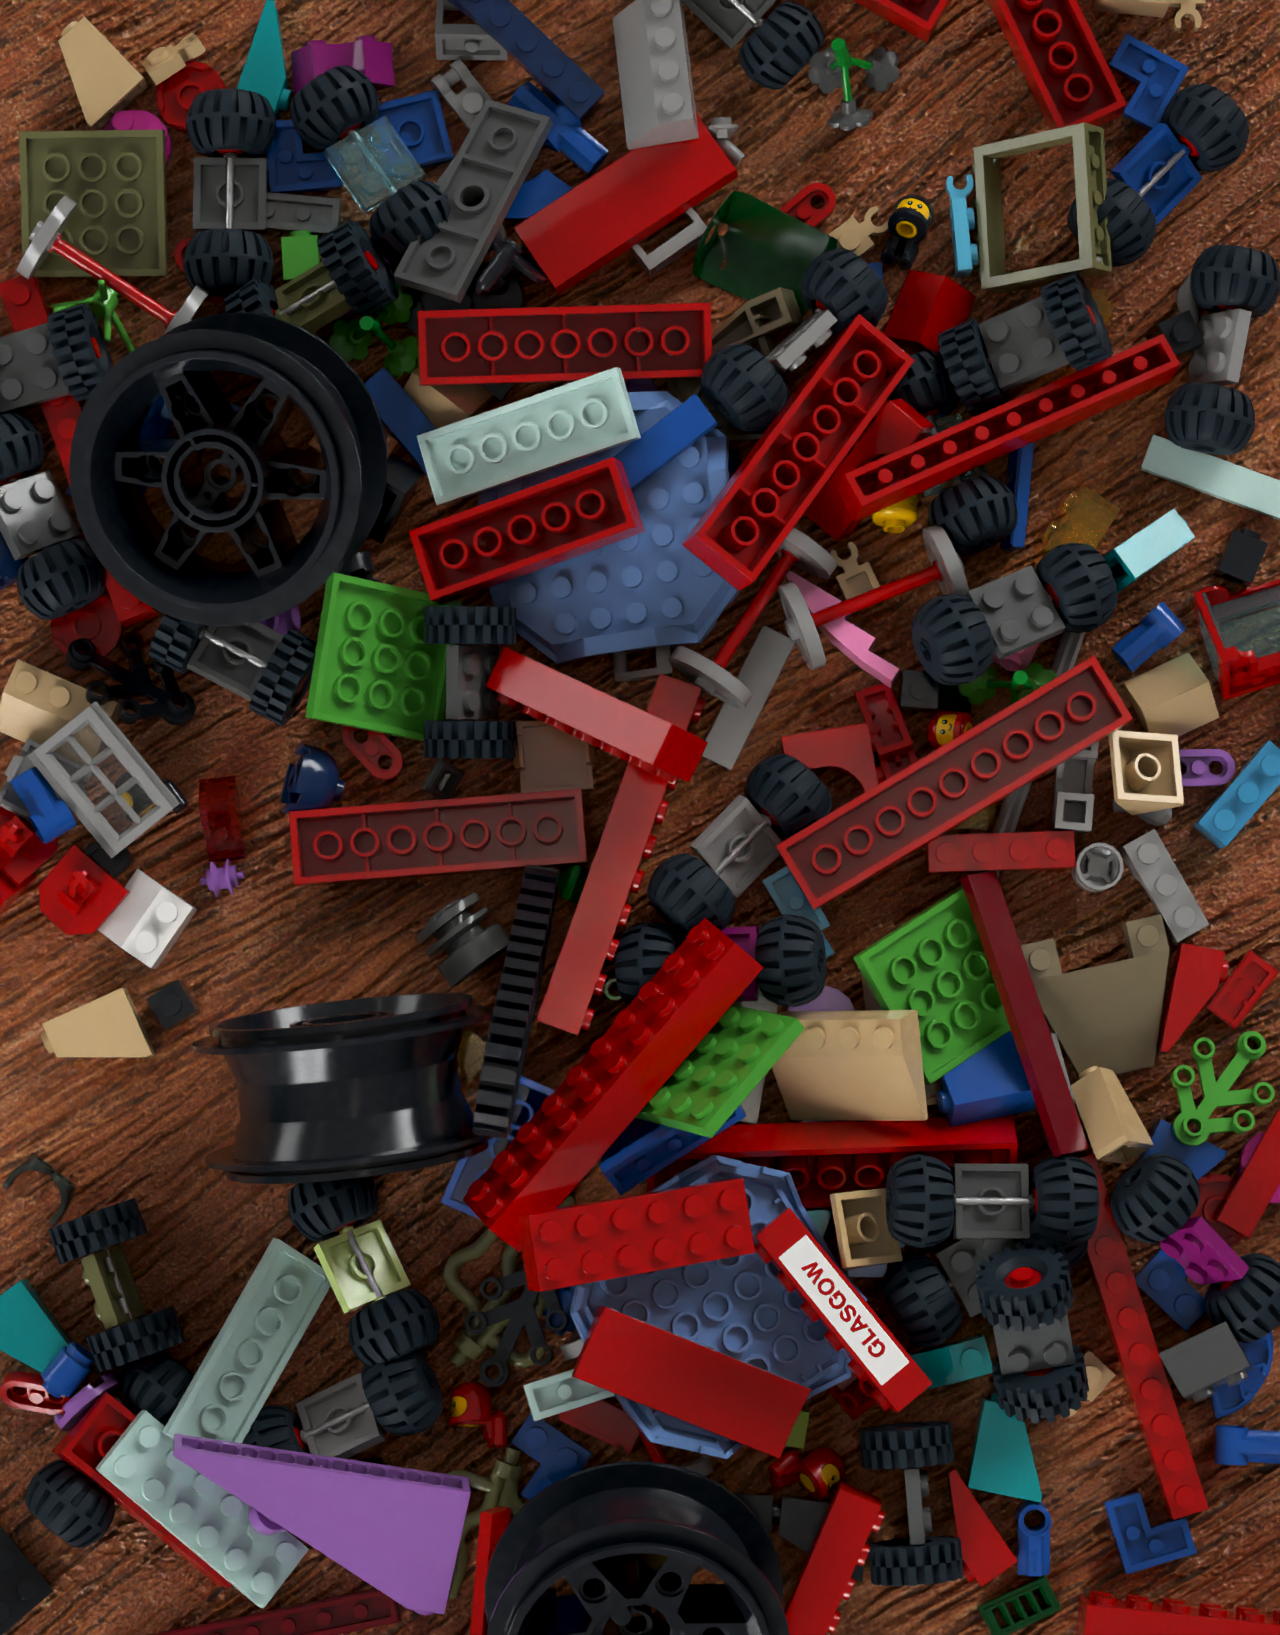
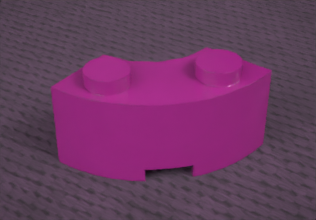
M359 36L355 38L354 42L342 44H327L323 40H311L305 43V47L291 52L294 95L318 75L342 65L351 66L361 71L371 80L376 91L394 86L392 43L377 41L375 36Z

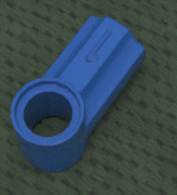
M1161 602L1140 620V625L1123 637L1111 649L1117 660L1130 672H1133L1158 649L1161 648L1163 650L1187 629L1164 602Z
M36 766L11 780L10 783L29 813L28 818L33 829L44 844L77 826L66 803L62 798H57L50 784Z
M1236 1425L1215 1426L1216 1464L1247 1465L1248 1462L1280 1464V1431L1250 1430L1249 1427Z
M1024 1500L1018 1505L1015 1512L1017 1521V1574L1027 1576L1049 1575L1051 1515L1043 1502ZM1030 1510H1039L1043 1513L1041 1522L1036 1526H1028L1024 1523V1516Z

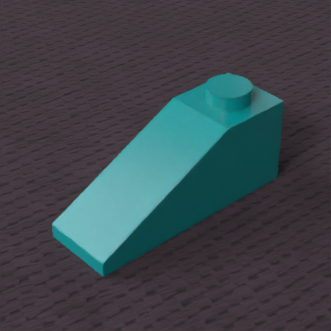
M266 0L237 89L253 91L264 96L274 110L275 119L278 120L281 110L287 111L292 91L288 90L289 83L278 9L275 0Z
M982 1334L909 1354L933 1383L926 1390L993 1372L985 1338Z

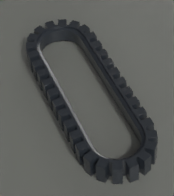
M527 865L525 868L503 973L490 1024L488 1042L486 1043L474 1113L473 1134L508 1139L548 950L560 870Z

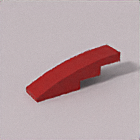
M881 683L855 692L864 723L868 722L870 733L877 734L878 741L874 742L875 755L879 766H882L884 780H887L918 761L913 742L892 688Z

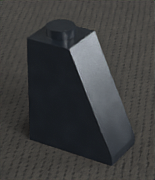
M781 1494V1503H773L771 1524L778 1525V1535L809 1553L832 1500L824 1499L819 1501L813 1497ZM856 1564L851 1578L856 1579V1582H863L864 1565L859 1566Z

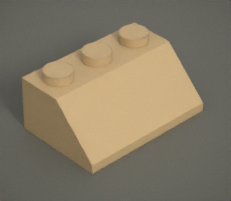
M17 659L1 697L0 732L24 743L29 738L39 744H43L91 705L86 699L87 689ZM108 701L101 705V707L116 724L120 704L115 701ZM90 724L73 736L91 759L106 747V744ZM68 741L55 750V752L82 766L86 764Z

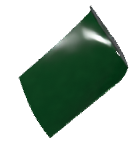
M733 191L717 210L701 238L693 261V274L709 284L748 301L779 287L793 290L802 317H804L810 309L802 296L800 288L804 272L814 258L826 251L836 249L838 239L776 209L750 194ZM727 224V233L723 236L718 235L722 226ZM715 225V229L712 236L710 237L709 241L705 244V240L707 238L708 233L710 232L711 228ZM726 257L727 264L724 266L723 269H720V266Z

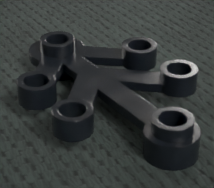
M128 632L124 634L120 643V650L126 655L131 672L97 653L95 645L89 639L80 638L69 645L66 653V662L72 669L87 671L93 667L121 683V685L108 686L102 681H93L88 686L86 699L90 704L97 701L100 705H104L108 701L123 700L117 712L118 718L123 723L134 724L141 719L162 717L171 725H182L190 721L194 716L196 705L192 697L179 690L172 668L159 663L155 659L152 660L151 667L154 672L159 674L163 690L152 684L141 654L144 641L139 634ZM127 642H132L137 647H131L127 644ZM92 691H99L103 696H97ZM146 697L154 703L140 705L139 702L131 698ZM124 709H130L135 714H129Z
M524 1266L523 1270L500 1279L487 1278L480 1286V1292L484 1298L497 1300L502 1297L505 1291L526 1285L520 1299L486 1312H470L465 1318L466 1329L475 1334L483 1333L489 1326L510 1319L493 1357L486 1359L480 1367L481 1380L491 1387H500L509 1381L511 1367L508 1360L524 1325L532 1346L530 1350L532 1362L537 1365H547L553 1360V1348L546 1342L534 1307L539 1293H541L548 1310L545 1318L547 1327L552 1331L560 1332L569 1325V1316L561 1307L556 1289L542 1292L528 1291ZM491 1282H495L498 1286V1292L494 1296H490L487 1293V1285ZM556 1313L561 1314L563 1317V1324L558 1328L552 1324V1317ZM478 1315L482 1318L483 1323L476 1330L472 1327L471 1320L474 1316ZM540 1347H544L548 1352V1356L544 1361H540L536 1357V1352ZM492 1365H496L499 1368V1376L496 1379H492L488 1375V1369Z

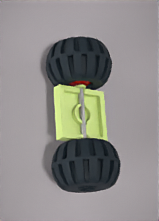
M373 1177L296 1183L288 1196L290 1219L298 1231L309 1240L323 1241L314 1247V1251L344 1314L370 1304L357 1312L349 1323L350 1345L358 1359L363 1364L372 1367L376 1363H390L409 1353H422L433 1346L439 1338L440 1323L437 1311L426 1296L415 1289H407L411 1283L381 1220L379 1219L354 1229L370 1219L377 1211L378 1191Z

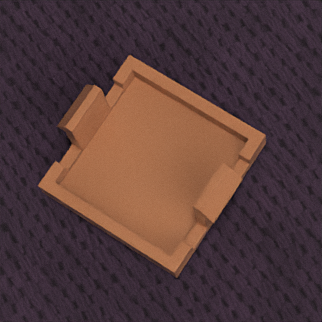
M540 720L516 722L518 745H515L514 769L519 768L521 793L580 788L581 790L594 789L592 763L596 762L595 746Z

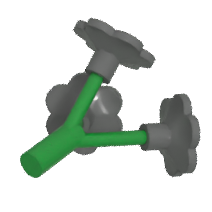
M837 38L832 41L831 47L826 48L822 53L816 52L809 61L811 68L807 73L808 80L813 84H818L819 89L824 93H830L835 88H843L842 110L831 113V118L828 120L830 127H839V129L847 131L870 124V119L873 117L872 111L856 107L855 98L851 95L849 69L851 65L864 68V71L867 73L865 77L867 87L875 88L876 91L881 93L886 92L890 87V83L896 82L899 78L900 71L897 67L899 56L896 52L889 51L885 47H879L875 50L874 55L865 61L851 57L845 41Z

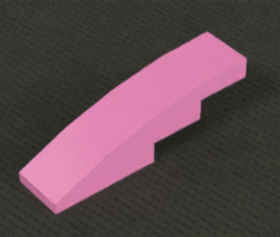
M790 570L786 575V582L792 580L799 588L811 614L842 602ZM851 614L818 627L829 641L856 665L889 688L892 687L898 677L899 668L871 652L875 646L876 638L848 622Z

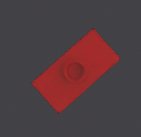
M1248 950L1205 1008L1233 1030H1236L1279 971L1252 950Z

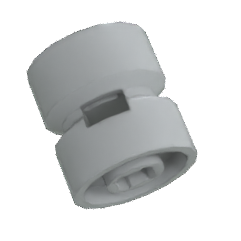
M1094 843L1076 854V867L1071 869V874L1075 883L1081 889L1088 892H1102L1114 886L1121 879L1124 871L1123 859L1113 846L1106 843Z

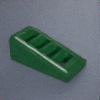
M1045 1575L1035 1576L977 1606L992 1635H1008L1062 1609ZM1037 1588L1046 1602L1041 1607L1032 1593ZM1024 1594L1033 1609L1028 1614H1026L1018 1598ZM1009 1601H1012L1020 1617L1014 1621L1005 1605ZM996 1607L999 1608L1007 1624L1001 1628L992 1612V1609Z

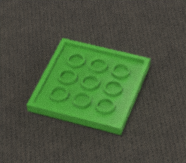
M333 572L326 581L305 718L424 742V721L444 720L446 707V645H455L424 644L425 607H459L462 601L454 600L442 605L431 601L428 593Z
M963 886L853 957L882 1010L918 1011L925 1085L932 1084L1011 1030Z
M732 1004L635 1118L712 1138L805 1028L794 1017Z

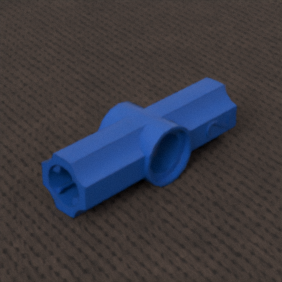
M527 81L521 85L508 102L510 106L550 117L553 126L544 143L557 153L560 151L587 176L595 172L608 156L609 151L582 128L581 122L574 114L561 104L557 106L531 82Z

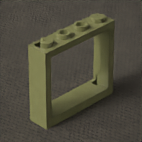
M1083 122L973 147L974 160L972 170L975 176L976 187L974 205L977 211L978 222L976 240L979 246L980 267L978 275L981 282V290L1005 294L1045 286L1075 272L1080 274L1081 278L1112 272L1110 236L1106 227L1108 225V216L1103 219L1100 225H1098L1097 211L1104 204L1107 192L1103 128ZM1073 142L1080 259L1006 274L999 159Z

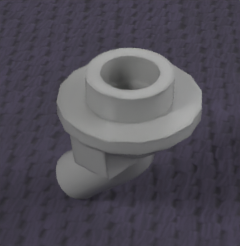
M731 117L710 118V125H705L727 158L736 165L745 155L729 139L739 129V124H732Z

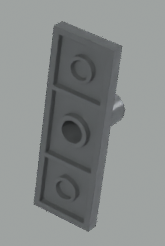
M489 99L485 100L439 187L442 194H447L448 196L447 202L451 209L448 222L443 220V223H439L437 227L440 229V232L421 245L419 241L421 242L422 234L417 236V241L410 242L393 275L397 284L461 303L487 251L492 250L490 246L494 238L497 237L502 241L505 238L506 231L502 222L553 126L550 117Z

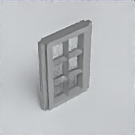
M97 701L28 755V758L110 858H113L180 804Z

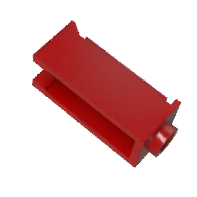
M602 1399L559 1413L558 1420L609 1445L618 1448L621 1444L627 1454H630L640 1433L622 1406L608 1399Z

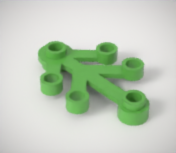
M1247 1031L1236 1040L1234 1044L1236 1055L1217 1081L1215 1080L1211 1059L1215 1053L1214 1043L1210 1039L1202 1037L1197 1039L1191 1046V1055L1196 1060L1203 1100L1195 1108L1190 1087L1195 1080V1072L1187 1065L1178 1066L1172 1072L1170 1079L1172 1085L1176 1087L1181 1113L1175 1118L1173 1123L1174 1135L1180 1143L1185 1146L1196 1147L1203 1144L1209 1134L1225 1132L1246 1134L1253 1128L1255 1118L1248 1110H1239L1232 1117L1208 1118L1215 1108L1248 1104L1263 1107L1273 1100L1275 1091L1267 1082H1260L1252 1089L1228 1091L1246 1065L1256 1062L1265 1053L1266 1041L1261 1034L1255 1031ZM1247 1040H1254L1258 1045V1049H1250L1247 1045ZM1197 1046H1206L1208 1055L1199 1053ZM1177 1073H1185L1188 1077V1082H1181L1177 1077ZM1257 1089L1264 1090L1268 1098L1266 1100L1259 1098ZM1237 1117L1245 1118L1248 1126L1241 1127L1237 1122ZM1187 1122L1195 1123L1198 1127V1132L1193 1133L1189 1131Z

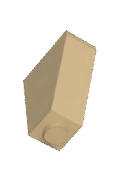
M84 16L79 22L75 20L68 24L62 31V38L58 42L88 126L91 130H103L113 115L118 111L124 110L148 88L144 77Z
M120 988L42 1024L45 1030L41 1034L44 1046L49 1054L54 1052L56 1057L151 1058L156 1055L127 988Z
M1093 1066L1078 1075L1080 1080L1072 1084L1071 1089L1093 1152L1098 1160L1125 1164L1154 1146L1113 1070Z

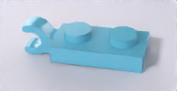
M971 174L966 175V187L959 190L954 187L952 176L947 177L945 185L950 200L949 211L956 277L970 276L973 269L972 265H978L977 244H970L969 230L975 229L973 208H967L966 198L971 194L974 186Z
M788 866L762 880L782 916L796 915L814 921L821 929V932L830 927V923L821 908L816 911L813 910ZM822 933L826 958L834 954V951Z

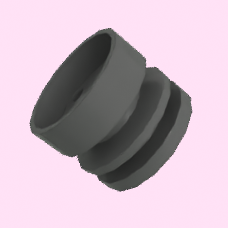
M475 892L465 898L455 900L441 909L427 921L428 923L423 930L415 936L420 945L425 944L434 937L436 938L437 942L426 951L429 957L435 956L442 951L447 953L448 957L440 964L438 970L452 988L469 978L508 948L510 938L499 923L493 924L484 930L479 924L490 912L487 907L473 915L469 912L481 901Z

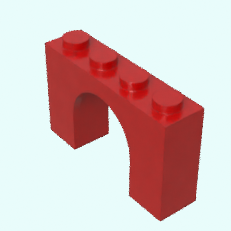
M868 722L784 736L780 739L782 754L795 757L811 771L832 769L843 772L857 783L862 794L885 781L882 766L875 767L873 752H876L874 742H877L878 739L876 733L869 732Z

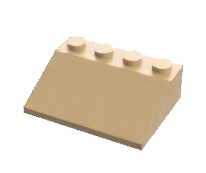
M917 1010L783 1011L778 1013L797 1018L805 1028L772 1067L791 1120L925 1121L928 1119Z

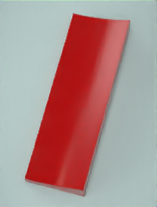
M697 113L698 139L633 149L514 227L522 246L537 267L548 278V282L558 295L739 177L736 168L721 150Z
M598 1306L572 1373L574 1378L778 1459L782 1455L796 1419L812 1390L605 1306Z
M103 1392L89 1411L52 1452L78 1470L115 1503L215 1584L229 1589L232 1585L95 1469L136 1417L109 1393Z

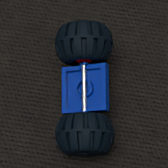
M1196 84L1176 93L1164 109L1161 123H1158L1111 170L1115 179L1106 178V200L1097 211L1098 225H1100L1103 219L1108 216V225L1106 227L1110 236L1112 267L1133 263L1147 252L1154 240L1156 225L1203 179L1197 170L1203 172L1222 170L1234 163L1242 154L1249 136V124L1241 108L1222 90L1209 84ZM1075 197L1070 206L1068 225L1076 241L1079 243Z

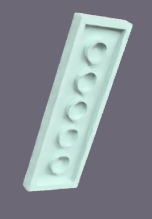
M618 367L416 436L437 506H443L641 439L621 368Z
M272 1239L162 1433L174 1439V1434H182L236 1443L243 1442L251 1428L250 1426L254 1423L331 1287L320 1265L280 1239Z
M141 1410L95 1469L255 1605L264 1609L309 1549L288 1531L272 1535H263L257 1532L249 1520L248 1512L250 1506L173 1456V1439L162 1433L165 1426L149 1412Z

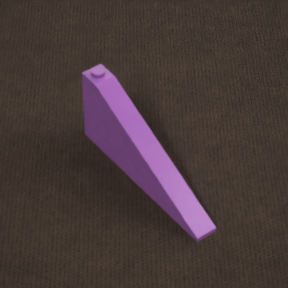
M174 1434L173 1456L405 1608L414 1610L421 1615L445 1613L471 1494L468 1477Z

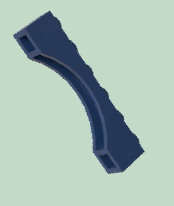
M447 0L498 42L526 70L557 106L559 104L563 105L580 122L603 99L605 91L509 0Z

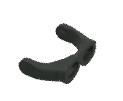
M34 1154L30 1160L14 1169L2 1186L8 1189L23 1171L36 1170L50 1175L56 1182L61 1195L60 1208L49 1222L52 1226H55L67 1211L72 1193L77 1187L46 1161Z

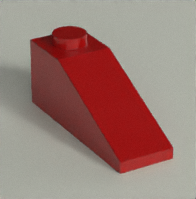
M1185 943L1177 944L1156 1051L1168 1052L1218 989L1219 982H1225L1229 961L1224 960V951Z
M950 1466L946 1469L955 1537L961 1539L964 1575L969 1582L976 1579L982 1587L1018 1561L954 1467Z

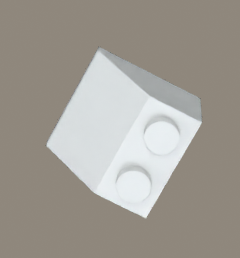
M137 869L125 886L130 893L98 930L148 967L157 970L198 909Z

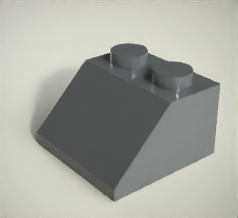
M1226 1321L1159 1353L1182 1397L1187 1401L1193 1398L1195 1403L1215 1394L1213 1388L1226 1382L1229 1387L1243 1382L1249 1378L1247 1372L1254 1369L1242 1343L1237 1341Z

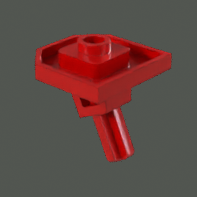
M0 807V871L18 888L57 852L58 837L44 844L36 834L30 821Z
M74 844L39 884L40 911L67 935L96 933L130 891L83 849Z

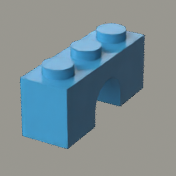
M1270 740L1263 743L1241 768L1240 773L1192 825L1219 849L1226 847L1280 785V749Z

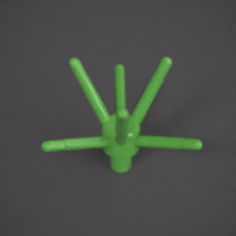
M103 279L98 280V290L93 297L52 304L50 306V309L55 313L86 303L92 309V313L95 314L97 324L101 318L104 319L103 339L105 342H110L113 322L129 353L136 350L115 312L119 304L117 298L119 293L108 286L106 287Z

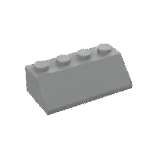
M635 0L612 18L627 148L630 150L698 139V124L681 0Z

